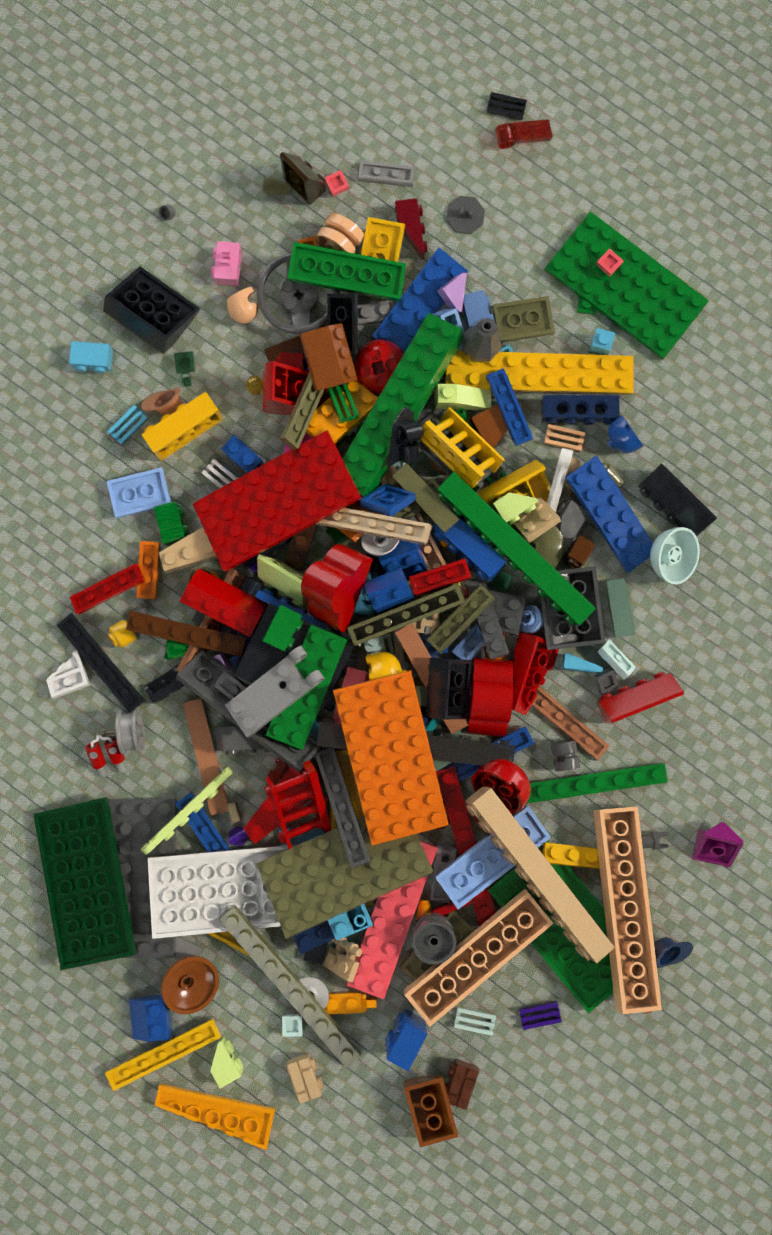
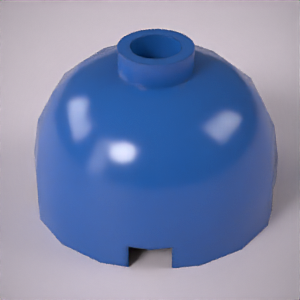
M623 415L611 423L608 428L610 440L607 442L613 451L617 449L621 453L628 454L643 447V444Z

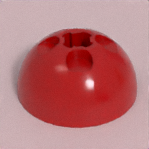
M384 339L373 340L363 345L353 360L357 381L375 396H380L403 357V350L395 343Z

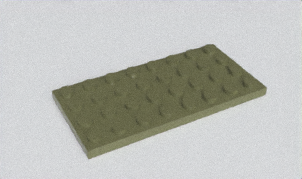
M363 816L358 818V822L371 860L369 863L351 868L339 828L257 863L285 938L288 939L434 873L417 834L372 846Z

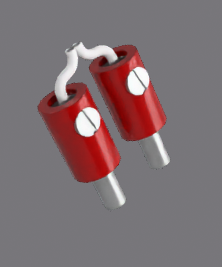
M97 735L95 740L86 745L85 750L92 768L98 770L101 778L106 777L107 774L104 769L106 760L100 744L97 742L99 738L106 740L104 745L111 763L117 766L119 773L125 772L123 765L125 756L119 751L116 737L109 738Z

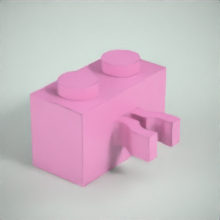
M217 241V248L213 249L215 266L211 268V277L214 278L217 285H239L242 255L240 243Z

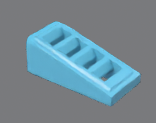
M568 653L562 654L561 668L563 670L601 673L603 667Z

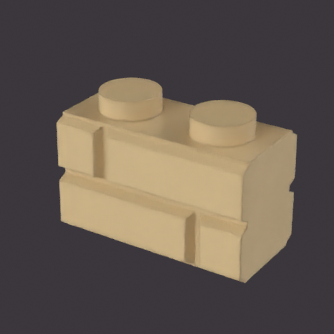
M306 1053L289 1059L286 1067L298 1103L301 1104L320 1097L324 1084L321 1076L317 1077L315 1070L318 1069L315 1058H311L310 1053Z

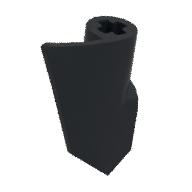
M405 406L393 422L387 464L389 468L399 461L409 464L419 461V443L417 440L423 437V428L420 423L414 421V412Z

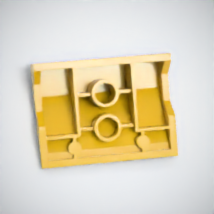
M535 459L480 490L478 495L495 511L492 504L508 493L537 499L541 497L547 503L551 486L545 475V466Z

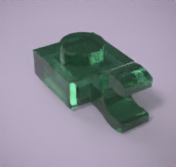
M194 352L174 353L176 373H182L184 387L192 386L190 372H196Z

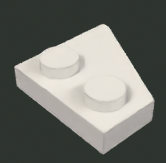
M77 650L72 653L73 656L66 663L63 662L58 667V670L46 679L51 698L55 699L90 686L81 654Z

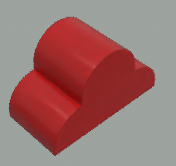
M275 361L265 363L262 411L276 415H291L309 371ZM328 388L324 389L316 409L327 400Z
M343 544L333 546L327 552L323 561L314 562L302 578L301 593L309 599L308 613L316 619L342 632H346L373 559Z
M474 657L466 734L506 737L513 704V661Z

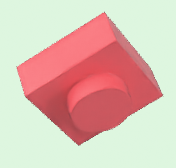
M342 170L324 177L332 197L349 190L348 182Z
M609 249L597 261L596 265L610 277L622 265L623 260Z

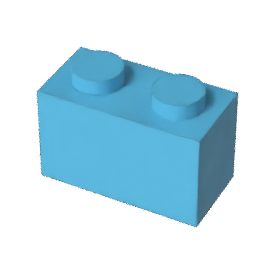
M71 341L69 364L75 371L86 372V370H94L95 373L100 374L105 373V371L111 372L113 349L109 344Z

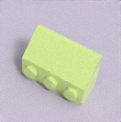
M259 554L257 557L258 578L264 581L263 584L271 589L275 587L278 589V594L286 598L288 596L293 599L292 602L300 607H303V605L308 606L309 599L301 593V582L304 575L278 559Z

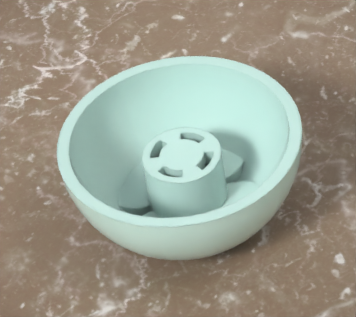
M675 527L664 531L656 538L651 547L650 561L653 570L662 580L671 584H681L691 577L697 567L700 554L699 542L695 533L688 528Z

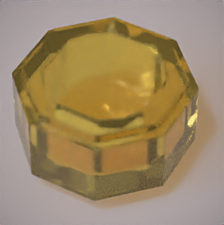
M250 376L246 380V390L251 395H260L263 391V380L258 376Z

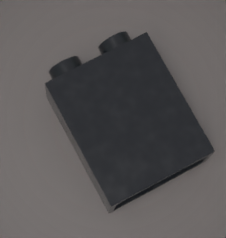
M270 603L267 604L233 674L254 683L286 658L292 650L302 646L311 623L303 620L300 630H295L292 636L295 640L290 650L286 648L284 652L262 641L278 610V607ZM349 642L345 644L317 715L319 716L323 709L330 712L333 711L336 706L333 690L336 689L334 686L340 674L345 676L347 668L349 666L354 668L357 663L358 656L351 653L354 645ZM282 681L280 683L281 689L285 688V681Z

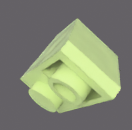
M508 493L494 502L492 506L507 523L509 522L512 525L520 519V514L523 512L528 514L536 509L535 504L539 501L534 497Z
M222 1037L218 1042L210 1070L220 1089L240 1078L243 1072L241 1060L235 1057L233 1054L234 1048L229 1040L226 1041L225 1037Z

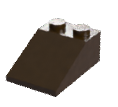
M285 152L280 153L284 180L290 183V186L310 206L326 191L324 178L312 170L313 168L308 161H303L299 156Z

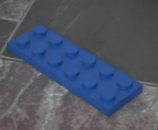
M439 247L402 295L400 302L396 303L371 338L374 340L384 339L398 345L405 353L427 314L438 312L445 303L437 290L456 275L467 273L468 270Z
M597 455L565 477L626 573L631 572L650 557L653 545L652 540Z

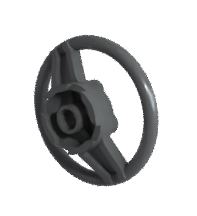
M288 253L274 259L262 272L257 285L259 308L267 321L282 331L301 334L319 329L328 320L326 311L320 319L310 324L311 312L318 305V294L315 286L287 280L283 282L280 290V300L283 309L291 314L294 326L276 319L266 305L264 298L266 281L274 269L287 262L288 277L292 254ZM332 289V294L340 293V291ZM301 295L304 297H301L302 300H297L295 296Z

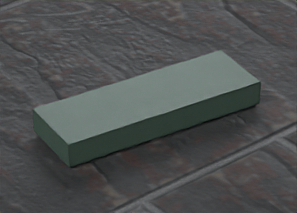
M625 578L605 581L614 638L634 635Z

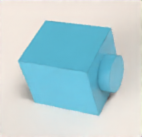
M597 328L593 334L588 353L608 355L611 351L615 333Z

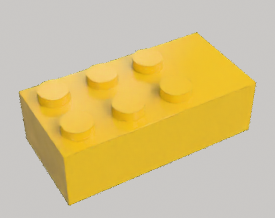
M206 391L189 403L181 404L177 407V411L171 415L163 416L160 419L161 422L155 426H148L144 433L141 434L160 461L224 420Z

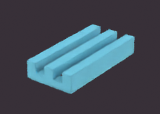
M133 405L108 430V433L123 445L148 418ZM136 412V414L115 434V432ZM139 417H141V419L120 439L119 436L122 435Z

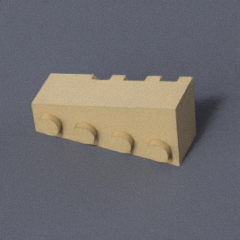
M203 527L159 552L163 569L168 574L217 560Z

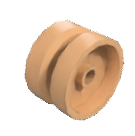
M337 213L329 214L325 221L326 227H322L316 235V240L323 248L355 253V247H358L364 239V233L355 223Z

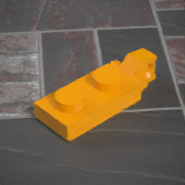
M361 991L328 992L329 1000L324 1009L328 1014L367 1012V1008L377 1007V998L366 997V993Z

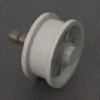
M134 710L133 713L124 714L122 711L117 712L116 730L98 732V735H102V737H116L121 754H126L127 751L137 750L140 753L144 750L145 728L139 710Z

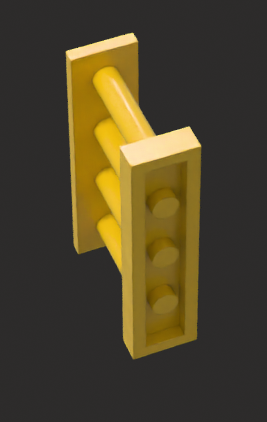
M451 407L446 410L440 419L441 423L435 426L428 420L422 426L423 437L420 440L472 489L485 475L484 470L489 468L495 473L505 460ZM447 428L454 436L449 439L441 431ZM460 441L468 448L465 452H462L456 446ZM475 455L482 463L477 466L469 459L471 456Z

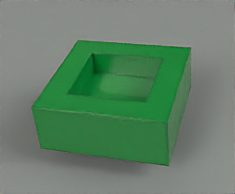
M578 296L577 313L595 315L596 308L593 307V304L585 298L582 299Z

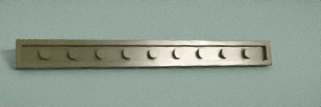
M236 905L221 915L219 921L339 1061L347 1067L361 1057V1051Z

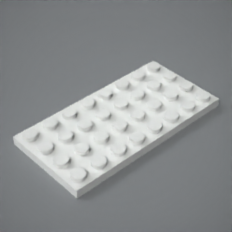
M287 846L148 857L152 939L227 932L228 930L219 921V918L234 905H236L255 929L281 926L257 863L288 850Z

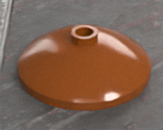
M188 956L178 960L167 970L162 980L161 995L164 1003L170 1010L178 1014H192L202 1010L213 1000L218 990L219 975L217 969L208 959L201 956Z

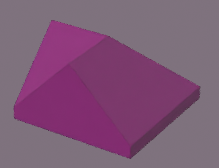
M724 822L707 831L698 829L692 859L731 867L744 841Z

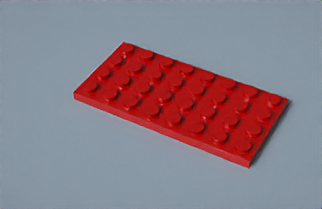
M326 430L300 444L298 449H291L199 499L192 503L222 570L226 572L362 499L329 431Z

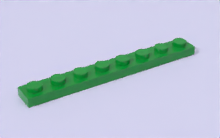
M665 763L530 783L531 793L527 803L667 783Z

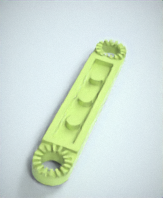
M226 767L221 774L212 780L148 841L149 844L146 843L141 848L142 852L147 855L163 839L169 840L175 834L173 830L178 825L182 827L189 820L187 816L193 811L197 813L204 806L202 802L207 797L211 799L219 792L217 788L233 771Z

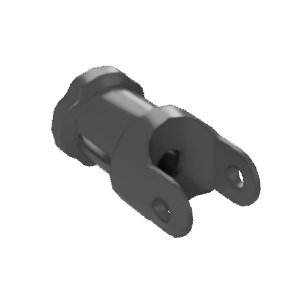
M651 832L647 835H641L643 849L669 848L668 844H659L660 838L668 836L669 832Z

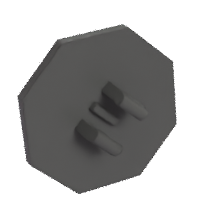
M459 196L448 205L446 221L456 233L472 234L483 225L485 209L475 197Z

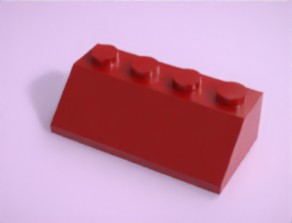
M199 568L179 600L180 603L249 638L267 606V603Z
M663 671L653 675L654 679L647 681L645 678L635 682L636 686L629 688V686L618 689L619 693L611 695L610 692L600 696L601 700L596 703L604 723H614L682 696L684 691L671 673L665 674Z

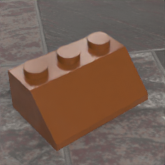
M342 323L300 334L315 391L357 380Z
M423 1075L405 1080L404 1090L419 1146L424 1147L459 1137L443 1076Z

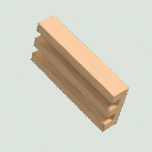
M548 424L544 444L581 452L586 432ZM551 430H552V431H556V432H560V433H565V434L573 435V436H578V437H580V439H579V438L570 437V436H566V435L557 434V433H552ZM549 437L578 443V446L550 440Z

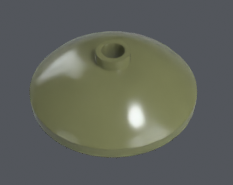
M554 526L529 544L534 542L536 545L535 550L555 568L563 557L564 539L560 530ZM514 527V530H515L523 539H525V538L520 534V532Z

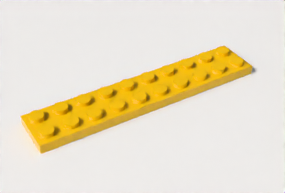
M457 351L445 371V384H459L491 390L486 375L504 368L514 392L633 394V356L499 352L490 362H474L468 354Z

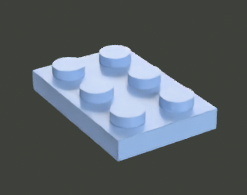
M162 467L106 481L116 519L154 510V506L171 502Z

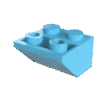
M365 904L328 920L336 941L373 926Z

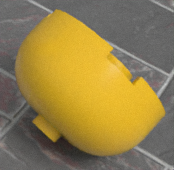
M380 651L366 654L370 680L406 671L402 670L399 660L391 653Z

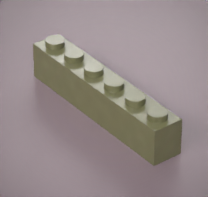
M456 583L347 627L354 646L465 603L466 600L459 583Z

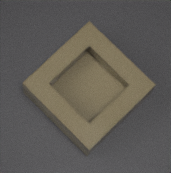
M237 801L228 803L227 806L232 823L241 821L242 817Z

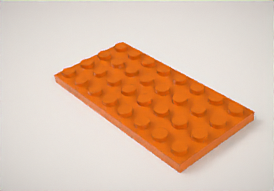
M411 670L334 689L333 694L371 845L449 825Z

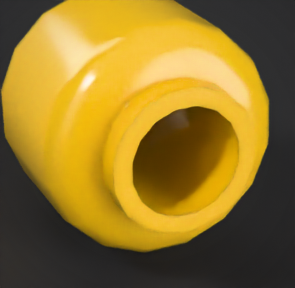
M121 620L109 628V634L107 635L115 647L124 648L137 638L136 632L126 630L128 623L126 620Z

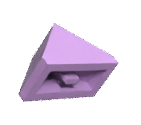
M467 273L456 275L437 290L447 307L457 308L458 313L462 312Z

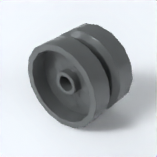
M430 912L420 916L414 922L411 929L412 946L415 954L421 961L437 965L452 957L456 949V937L452 923L447 917L439 913Z

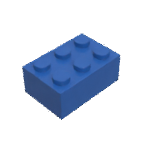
M404 1009L403 1013H398L394 1021V1030H389L385 1038V1052L388 1061L409 1071L427 1036V1027L422 1017Z

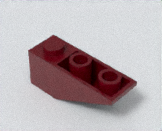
M418 198L396 200V220L398 223L405 224L404 236L420 259L423 260L424 253L428 252L427 241H423L422 237L425 234V225L420 221V217L423 216L422 205H418Z

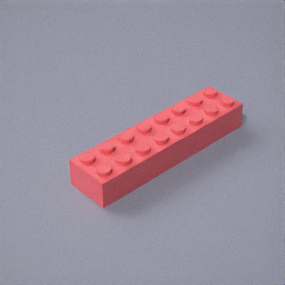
M420 840L432 866L438 848L436 845ZM428 876L376 899L370 916L373 926L365 930L359 947L362 950V954L355 958V961L360 964L353 982L347 981V986L382 999L385 998Z

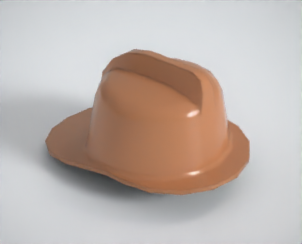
M173 388L154 393L143 401L141 407L145 411L156 410L163 416L171 415L182 404L179 396L181 390L180 388Z

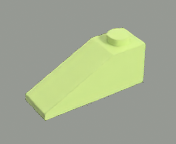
M437 384L434 390L435 409H448L451 407L457 410L463 408L465 410H487L491 408V390L459 384Z

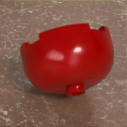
M502 758L487 760L480 765L471 778L474 792L482 786L492 788L510 813H519L529 800L531 793L530 781L525 772L509 760Z

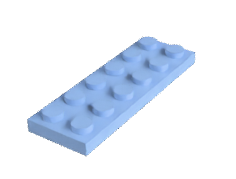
M526 805L519 813L513 815L537 848L551 838L529 806ZM488 834L434 876L457 909H460L514 867L512 863H508L503 857L504 851L499 847L497 848L490 840L491 834Z

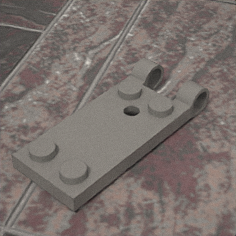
M302 646L292 650L286 658L225 704L246 737H251L325 679L319 670L312 672L304 679L295 667L298 662L307 656ZM282 681L286 682V687L284 689L280 688V683Z

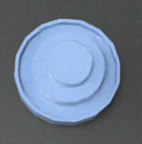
M529 605L524 608L520 630L533 634L542 627L543 615L540 608Z

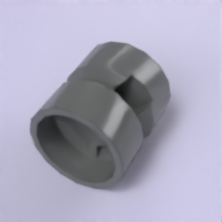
M576 740L551 744L552 755L556 756L554 760L555 771L580 768L579 757L575 755L577 752Z

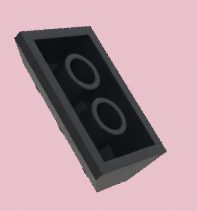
M327 294L328 326L342 323L350 354H358L357 294Z
M430 658L426 717L443 720L468 719L472 660Z

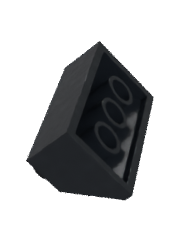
M662 463L638 485L640 493L645 498L649 497L654 502V507L667 515L666 518L671 524L692 530L696 537L717 519Z

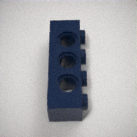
M543 395L541 399V422H546V424L554 425L557 422H565L566 425H574L576 422H584L585 425H593L595 422H603V425H611L615 419L620 417L619 395ZM563 407L566 413L559 414L556 408ZM600 407L603 410V414H597L594 408ZM575 408H583L584 414H578Z

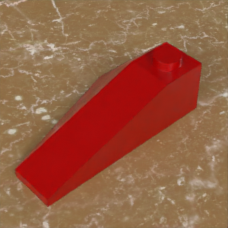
M520 633L514 650L512 710L523 715L527 714L533 704L539 685H543L546 681L544 676L548 670H552L559 649L547 650L546 640L538 636Z

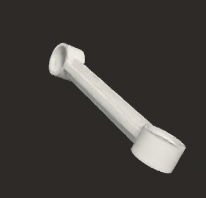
M565 448L561 449L547 499V504L555 512L573 454V450Z

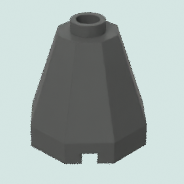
M490 318L476 321L463 333L462 352L466 355L468 354L474 362H490L501 350L500 331L497 324Z

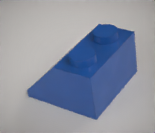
M402 567L365 582L369 599L378 614L415 600Z
M162 995L129 998L133 1039L147 1042L169 1039L172 1035L170 1009L162 999Z

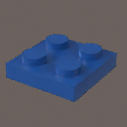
M385 483L360 499V505L370 511L392 517L414 502L416 497L413 492Z

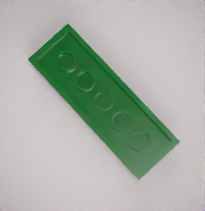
M293 242L287 281L400 302L406 263Z
M310 624L302 644L307 656L298 662L295 667L304 679L316 670H319L325 679L271 720L265 734L266 736L303 750L348 639Z

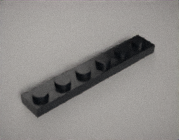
M70 613L56 625L129 713H132L146 701L73 613Z

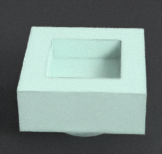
M300 1014L282 1015V1037L302 1036V1016Z

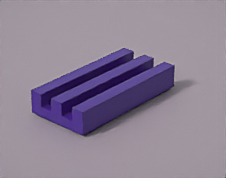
M557 1001L519 1009L523 1030L562 1022ZM554 1007V1011L524 1017L525 1013ZM556 1015V1017H554V1018L545 1019V1020H540V1021H535V1022H531V1023H526V1021H531V1020H535V1019H540V1018H545V1017H550V1016Z

